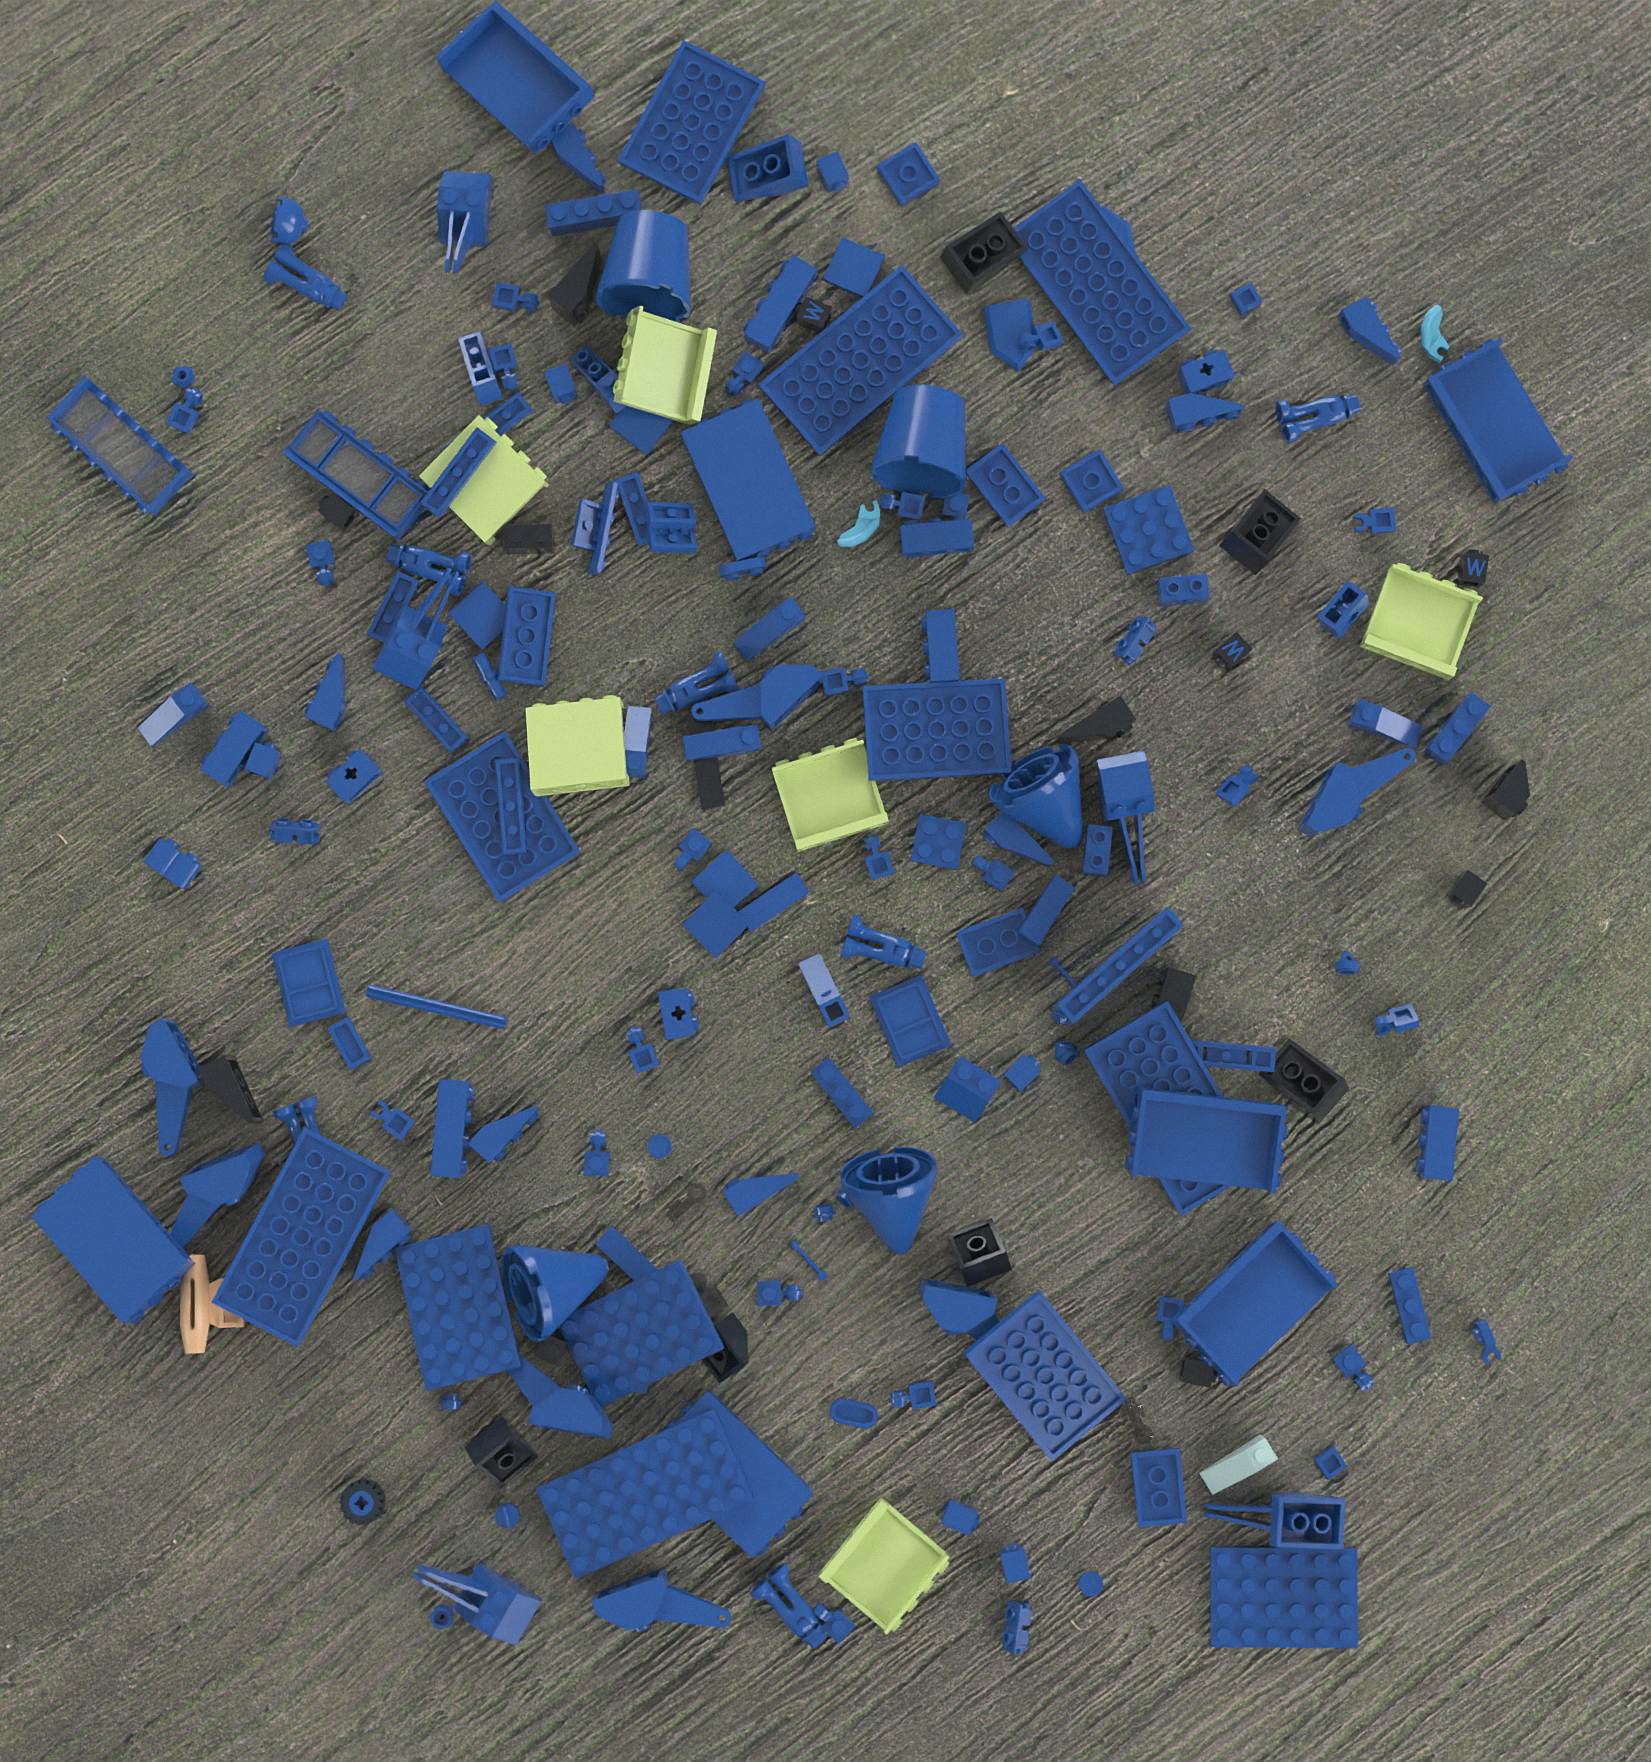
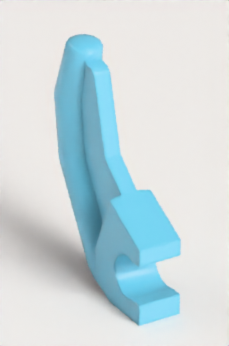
M1435 305L1426 312L1421 324V347L1430 359L1440 363L1444 357L1439 355L1437 350L1441 349L1446 352L1449 349V345L1439 331L1443 315L1442 308L1439 305Z
M877 500L872 502L874 507L872 512L866 511L864 504L860 506L859 517L855 527L840 535V539L837 540L838 546L853 547L866 541L879 527L880 509Z

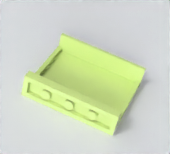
M643 306L632 309L626 319L628 329L627 334H625L622 340V348L624 350L617 366L619 376L613 387V393L615 394L614 402L689 425L700 422L717 330L711 328L699 330L644 312Z
M478 415L419 476L431 488L476 427L497 442L449 506L486 544L491 545L496 540L494 536L543 486L548 487L549 484L545 481L547 476L538 467L533 469L528 464L531 460L521 450L517 453L512 448L514 443L505 434L500 436L495 431L497 425L490 418L487 417L484 420Z
M1402 563L1393 564L1388 569L1360 647L1450 680L1455 676L1457 660L1478 603L1482 601L1483 597L1478 596V593L1472 589H1459L1451 581L1433 579V575L1427 572H1414L1410 570L1411 567Z
M607 695L603 699L583 698L579 702L571 703L569 701H558L554 705L538 703L526 708L530 787L535 796L630 786L629 776L626 771L622 716L624 704L620 697Z
M857 738L849 739L843 742L844 746L835 748L834 745L822 748L821 753L812 755V752L804 753L798 756L799 760L789 762V759L776 762V767L772 768L797 852L889 823L876 781L868 782L867 753L863 740L858 741Z
M880 1497L821 1569L819 1577L825 1583H830L882 1627L885 1634H888L890 1630L894 1632L903 1621L901 1617L906 1610L910 1613L918 1603L916 1598L920 1593H926L934 1583L932 1579L937 1572L942 1574L949 1565L947 1561L949 1554Z

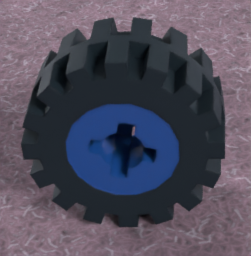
M371 1479L354 1481L341 1494L340 1510L344 1513V1518H348L352 1524H370L385 1509L386 1496H384V1490L379 1487L377 1482L374 1483Z

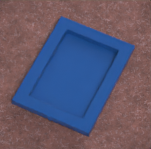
M328 939L271 953L290 1027L346 1013Z
M922 975L905 980L903 983L889 989H883L881 992L869 996L898 1068L951 1046V1042Z

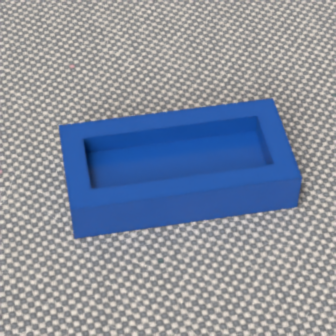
M349 1016L327 1028L350 1070L373 1059Z

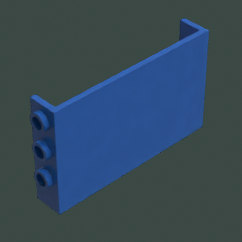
M496 0L480 15H477L472 23L465 30L460 31L456 38L447 47L442 48L435 57L441 69L534 154L544 149L549 141L556 134L561 133L568 122L580 115L583 108L595 97L588 82Z
M1501 337L1494 341L1492 338L1484 341L1479 345L1480 349L1475 352L1468 350L1459 356L1460 360L1454 364L1452 361L1445 363L1439 368L1440 371L1427 378L1423 383L1424 388L1494 505L1513 494L1516 497L1522 495L1529 490L1527 486L1535 483L1536 486L1549 479L1547 475L1553 471L1559 474L1569 467L1567 463L1574 458L1572 454L1567 457L1564 456L1500 350L1499 345L1503 342Z
M759 398L754 401L753 399L745 400L740 403V407L733 410L731 408L724 409L718 413L719 416L712 419L709 417L703 418L700 422H697L696 426L681 432L682 440L736 561L756 557L765 558L774 549L784 550L792 545L791 542L797 539L804 541L813 536V533L816 532V526Z
M1168 908L1152 917L1050 1008L1053 1012L1051 1017L1058 1025L1064 1024L1068 1026L1074 1024L1183 927L1179 917Z
M1139 1087L1136 1107L1132 1108L1131 1121H1134V1127L1128 1136V1145L1131 1146L1130 1155L1126 1156L1125 1169L1128 1170V1174L1132 1177L1144 1175L1263 1189L1270 1193H1276V1187H1279L1281 1183V1173H1278L1279 1163H1283L1284 1149L1281 1148L1282 1141L1287 1136V1125H1285L1287 1106L1280 1103Z
M95 1156L84 1167L78 1168L72 1174V1179L66 1184L57 1187L54 1195L48 1201L46 1200L39 1204L36 1212L31 1216L123 1324L139 1322L144 1317V1312L150 1306L157 1305L163 1299L162 1295L168 1289L175 1288L181 1282L180 1278L196 1264L107 1160L102 1157Z
M1280 1221L1272 1222L1171 1320L1185 1336L1183 1339L1186 1344L1200 1352L1201 1360L1208 1367L1212 1366L1218 1372V1379L1226 1386H1238L1240 1384L1239 1379L1329 1290L1338 1287L1334 1281V1275L1329 1270L1323 1269L1317 1263L1319 1260L1316 1255L1311 1251H1306L1301 1245V1239L1295 1233H1290Z
M708 1389L696 1403L690 1401L682 1410L684 1415L678 1421L674 1418L665 1427V1430L708 1410L716 1409L755 1499L714 1517L712 1520L753 1559L756 1554L761 1556L769 1548L768 1542L773 1536L778 1538L786 1530L785 1524L790 1518L794 1521L803 1512L801 1507L814 1494V1490L727 1405Z

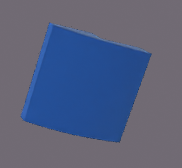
M647 502L646 525L650 552H696L698 548L694 533L696 519L692 504Z
M482 581L448 614L483 650L503 631L506 605Z

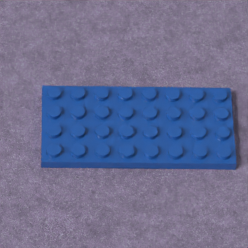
M1081 180L1071 185L1014 228L1028 248L1019 259L1114 387L1191 331V327Z
M901 265L759 384V388L821 457L895 395L897 390L908 384L963 337V334Z
M1167 1000L1083 1049L1130 1131H1133L1134 1121H1131L1132 1108L1136 1107L1139 1087L1223 1097ZM1158 1177L1180 1216L1231 1187L1229 1185Z
M304 1127L211 1303L300 1347L392 1171Z
M715 1408L536 1488L575 1579L755 1499Z

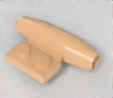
M189 1255L196 1264L181 1277L180 1328L185 1354L205 1353L210 1324L218 1328L245 1327V1320L211 1303L223 1279L210 1283L205 1255Z

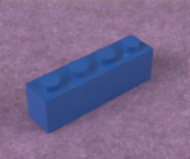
M638 189L545 205L552 237L617 226L622 215L642 210Z
M792 255L790 260L786 259L783 262L779 271L781 275L777 280L773 279L767 290L769 292L765 300L761 299L755 309L757 312L753 320L749 318L743 328L745 340L768 354L792 318L797 304L803 300L817 277V268L795 255Z
M439 1079L430 1176L463 1178V1173H467L468 1159H464L465 1149H469L470 1146L468 1144L470 1142V1135H467V1125L472 1123V1111L469 1110V1101H473L475 1092L474 1086H471V1081Z

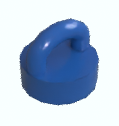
M1344 951L1341 953L1340 961L1335 962V971L1343 975L1357 974L1359 972V962L1354 961V957L1349 951Z
M512 1503L500 1505L495 1513L496 1523L500 1527L507 1529L514 1527L520 1518L518 1507Z

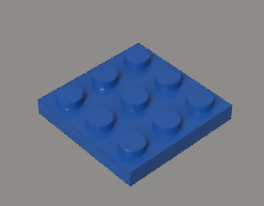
M1170 485L1103 508V513L1126 575L1194 552Z

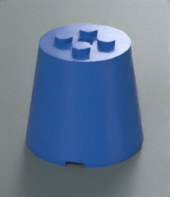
M638 210L622 215L618 221L596 292V303L599 308L613 318L617 315L627 318L628 313L638 306H643L644 312L680 323V318H688L691 309L689 232L687 226L678 218L658 211Z
M910 385L897 390L871 466L870 473H873V480L880 486L902 494V492L916 495L922 493L931 494V498H947L961 493L966 483V405L963 398L950 390L931 385Z

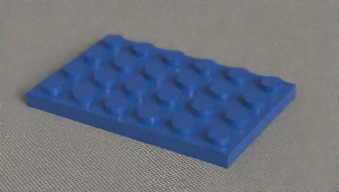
M683 40L620 155L618 164L701 206L762 94L766 82Z
M1005 679L862 687L868 782L1012 773Z
M506 731L424 781L499 903L581 853L546 795L535 796L531 791L529 768ZM519 758L527 854L503 856L495 760Z
M489 1224L394 1248L426 1391L522 1367Z
M682 1259L575 1310L559 1326L564 1339L569 1341L568 1347L591 1395L595 1397L601 1407L724 1348Z
M1040 1290L1035 1292L963 1352L1051 1461L1127 1400Z
M1210 1546V1646L1238 1648H1358L1357 1548L1316 1549Z

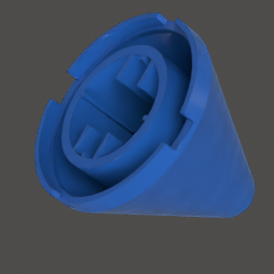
M1060 744L1059 747L1061 749L1054 751L1050 746L1028 754L1011 765L1012 773L1001 774L1004 780L999 786L993 783L989 791V798L1000 811L1059 846L1074 849L1082 843L1081 840L1084 836L1078 756L1068 744Z
M905 1146L894 1147L895 1153L880 1155V1149L863 1153L851 1159L841 1169V1187L886 1247L895 1254H904L913 1245L938 1174L936 1159L925 1150Z
M514 1245L506 1248L507 1251L503 1252L501 1259L502 1277L508 1301L514 1300L519 1311L514 1316L524 1333L535 1342L550 1337L607 1277V1272H609L606 1259H602L599 1255L526 1245Z

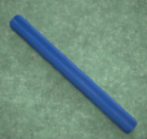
M369 985L366 991L368 998L499 1029H504L507 1023L505 1016L374 985Z

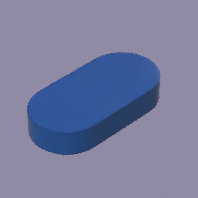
M840 1398L835 1400L830 1407L832 1419L840 1424L871 1428L878 1420L877 1409L869 1403Z

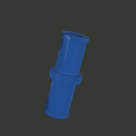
M482 653L474 657L471 661L482 677L480 680L483 684L487 685L494 701L507 696L508 693L502 683L497 680L498 672L497 670L494 671L486 654Z

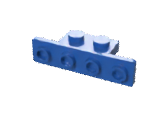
M610 481L605 484L601 504L585 499L579 500L571 546L592 552L588 571L589 575L600 574L606 564L604 554L605 549L610 543V535L608 533L615 517L613 512L614 503L619 496L617 481Z

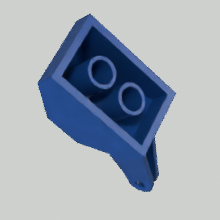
M444 171L439 185L437 217L440 244H448L445 259L446 273H450L452 268L454 245H457L453 262L454 273H459V269L470 246L487 247L493 183L491 174Z
M449 567L417 610L402 605L372 670L413 690H417L441 647L447 626L437 620L459 576V572L455 571L451 577L433 618L426 616L425 613L447 581L452 570Z
M779 664L775 668L771 666L763 673V679L760 684L697 703L692 707V715L697 721L761 720L772 732L823 683V675L813 665ZM699 709H702L704 712L703 714L699 715L697 714V711Z
M1405 748L1354 768L1339 761L1329 767L1298 831L1312 837L1343 827L1348 823H1352L1353 820L1356 821L1362 811V808L1359 807L1362 800L1412 764L1416 759L1415 752L1412 749ZM1404 755L1408 756V760L1404 759Z
M1140 751L1097 760L1100 813L1103 821L1113 819L1117 821L1134 885H1138L1137 871L1124 817L1134 816L1138 869L1141 882L1144 884L1146 883L1144 868L1142 814L1155 811L1154 793L1145 752Z
M161 1018L149 1025L140 1059L143 1063L141 1069L145 1076L155 1080L159 1151L162 1155L172 1156L179 1149L193 1089H197L202 1085L198 1078L200 1073L198 1067L200 1065L175 1020ZM168 1144L171 1146L170 1150L166 1148Z
M260 1141L198 1165L180 1178L183 1188L188 1194L171 1235L182 1248L186 1247L221 1204L232 1205L248 1194L247 1190L254 1185L265 1157Z
M920 1278L918 1293L941 1329H944V1333L950 1335H958L959 1332L967 1333L977 1341L1000 1322L994 1314L997 1298L991 1291Z
M521 1355L522 1367L507 1371L533 1406L529 1424L544 1429L611 1439L614 1424L595 1397L588 1394V1389H583V1387L568 1385V1389L563 1388Z
M1281 1492L1272 1496V1505L1205 1503V1508L1213 1510L1272 1512L1271 1522L1217 1512H1204V1517L1270 1531V1545L1274 1547L1343 1549L1346 1499L1305 1492Z
M478 1563L471 1577L421 1564L417 1567L421 1573L414 1572L412 1575L417 1581L457 1601L453 1609L471 1626L492 1638L517 1645L542 1601L540 1597L481 1563ZM436 1580L463 1588V1591L460 1593Z
M665 1568L596 1592L592 1600L597 1616L627 1631L635 1629V1632L642 1631L648 1628L649 1623L653 1620L720 1628L727 1627L731 1621V1613L726 1608L670 1585ZM723 1615L726 1619L722 1621L719 1619V1616Z

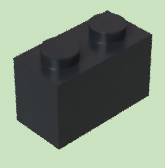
M552 524L504 525V549L507 554L555 553V530Z
M1170 967L1166 968L1165 972L1161 971L1157 981V985H1160L1158 995H1153L1150 1008L1167 1000L1178 1020L1183 1022L1196 975Z

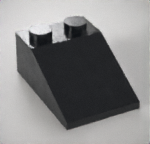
M1000 211L946 245L939 258L966 295H968L1020 257L1028 248Z
M595 242L548 295L552 309L573 327L577 323L581 324L589 314L588 311L602 262L599 246Z
M1264 489L1219 546L1254 575H1257L1269 562L1301 518Z
M1120 695L1060 733L1056 742L1058 744L1112 739L1115 736L1120 739L1131 732V729H1133L1132 724L1136 721V718Z
M1290 1038L1276 1053L1274 1072H1259V1076L1317 1125L1321 1123L1349 1090L1343 1077Z
M224 1055L198 1067L200 1071L198 1078L203 1087H207L212 1094L249 1124L264 1122L235 1056Z

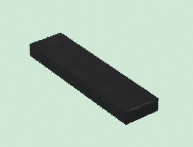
M693 715L687 716L690 735L713 731L712 721H697ZM718 757L694 760L702 810L725 806Z

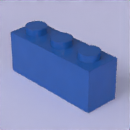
M956 516L951 518L952 521H942L941 518L929 519L928 523H918L916 520L904 522V525H900L902 558L973 552L974 541L971 519H966L965 516Z
M955 610L926 611L925 618H921L922 632H926L927 641H923V655H928V664L924 665L925 679H930V683L959 681Z
M1473 692L1466 695L1423 750V753L1441 766L1448 763L1491 706Z
M241 710L238 714L235 713L228 722L229 728L227 731L217 737L215 741L216 747L211 753H207L201 761L202 767L200 770L228 788L248 761L255 742L259 744L269 730Z
M1425 1105V1110L1421 1111L1420 1123L1423 1124V1133L1419 1134L1418 1148H1421V1155L1416 1161V1172H1419L1420 1178L1453 1181L1459 1108Z

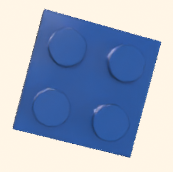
M919 814L911 862L958 870L966 823Z

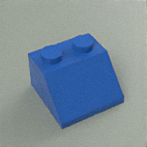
M959 1056L934 1098L975 1123L1001 1081Z

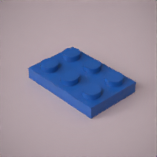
M1003 443L966 470L967 477L1007 528L1046 499Z
M1023 907L956 932L972 977L1040 953L1038 946H1034L1017 934L1027 918Z
M1180 1448L1130 1452L1137 1526L1147 1527L1187 1523Z

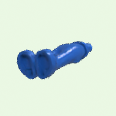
M283 244L276 252L275 260L297 271L306 280L299 279L272 260L265 271L263 281L271 285L281 281L308 299L322 305L325 304L327 308L331 306L340 311L348 295L340 291L341 287L335 285L324 274L298 259L294 255V249L291 245Z
M1342 394L1341 397L1340 395L1324 397L1300 406H1290L1286 400L1277 401L1275 404L1279 425L1283 424L1281 433L1288 444L1297 441L1298 436L1305 432L1336 424L1345 418H1351L1354 413L1361 412L1356 394L1350 396ZM1311 414H1316V415H1317L1316 417H1313V418L1308 419V420L1297 421V422H1295V423H1294V422H1290V421H1292V420H1295V419H1298V418H1301V417H1304V416H1307V415H1311Z
M391 544L386 562L393 563L396 568H401L410 574L438 582L445 572L432 568L431 564L449 567L459 573L468 575L472 554L462 552L458 557H451L422 547ZM450 573L445 585H448L453 573ZM458 576L450 593L460 596L465 587V576Z
M721 651L714 654L713 662L708 667L678 680L667 688L668 691L664 689L662 694L654 697L662 715L671 710L674 713L678 709L690 707L723 691L732 693L740 690L732 672L701 688L697 687L700 683L730 671Z
M853 914L847 935L882 945V948L869 946L846 937L840 957L850 958L853 955H860L890 965L906 966L909 969L913 966L922 969L927 951L917 948L916 944L912 946V943L900 937L870 929L863 925L862 918L859 915Z
M317 1097L297 1102L296 1106L305 1127L320 1134L315 1118V1109L318 1105ZM292 1104L273 1111L276 1119L286 1123L295 1145L302 1129L295 1105Z
M783 1563L768 1574V1578L786 1596L792 1605L791 1608L783 1602L766 1578L758 1582L749 1594L755 1600H766L778 1613L786 1626L796 1636L801 1637L803 1643L807 1642L814 1649L827 1635L821 1629L822 1624L818 1622L811 1607L788 1579L790 1570Z

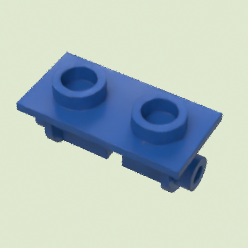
M1138 616V618L1134 619L1129 626L1130 630L1126 636L1118 642L1117 650L1113 655L1124 658L1123 661L1128 665H1131L1132 662L1135 663L1144 650L1138 642L1141 641L1144 645H1147L1156 632V624L1150 621L1151 618Z
M278 818L269 826V830H271L270 838L275 840L276 843H293V835H297V844L314 845L315 842L319 843L320 833L316 832L320 828L321 823H314V820L303 819L300 822L290 821L289 818Z
M1009 1599V1606L1006 1609V1629L1002 1636L1003 1649L1013 1654H1016V1652L1024 1653V1650L1027 1649L1029 1630L1021 1628L1022 1625L1030 1626L1031 1603L1022 1601L1020 1604Z

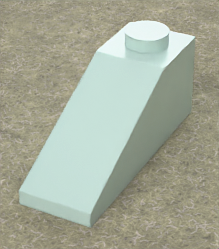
M1260 1434L1199 1474L1213 1495L1255 1474L1278 1458L1266 1438Z

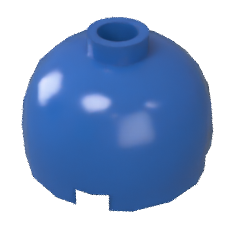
M277 196L276 201L280 202V205L277 204V208L274 207L271 234H274L275 238L272 237L270 243L279 245L285 243L293 244L299 240L302 232L306 233L308 219L304 218L303 209L295 200Z

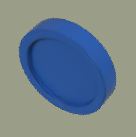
M658 1134L650 1138L647 1148L653 1157L664 1158L671 1152L672 1144L667 1136Z
M1087 1571L1080 1576L1078 1584L1083 1594L1096 1596L1102 1591L1103 1580L1097 1572Z

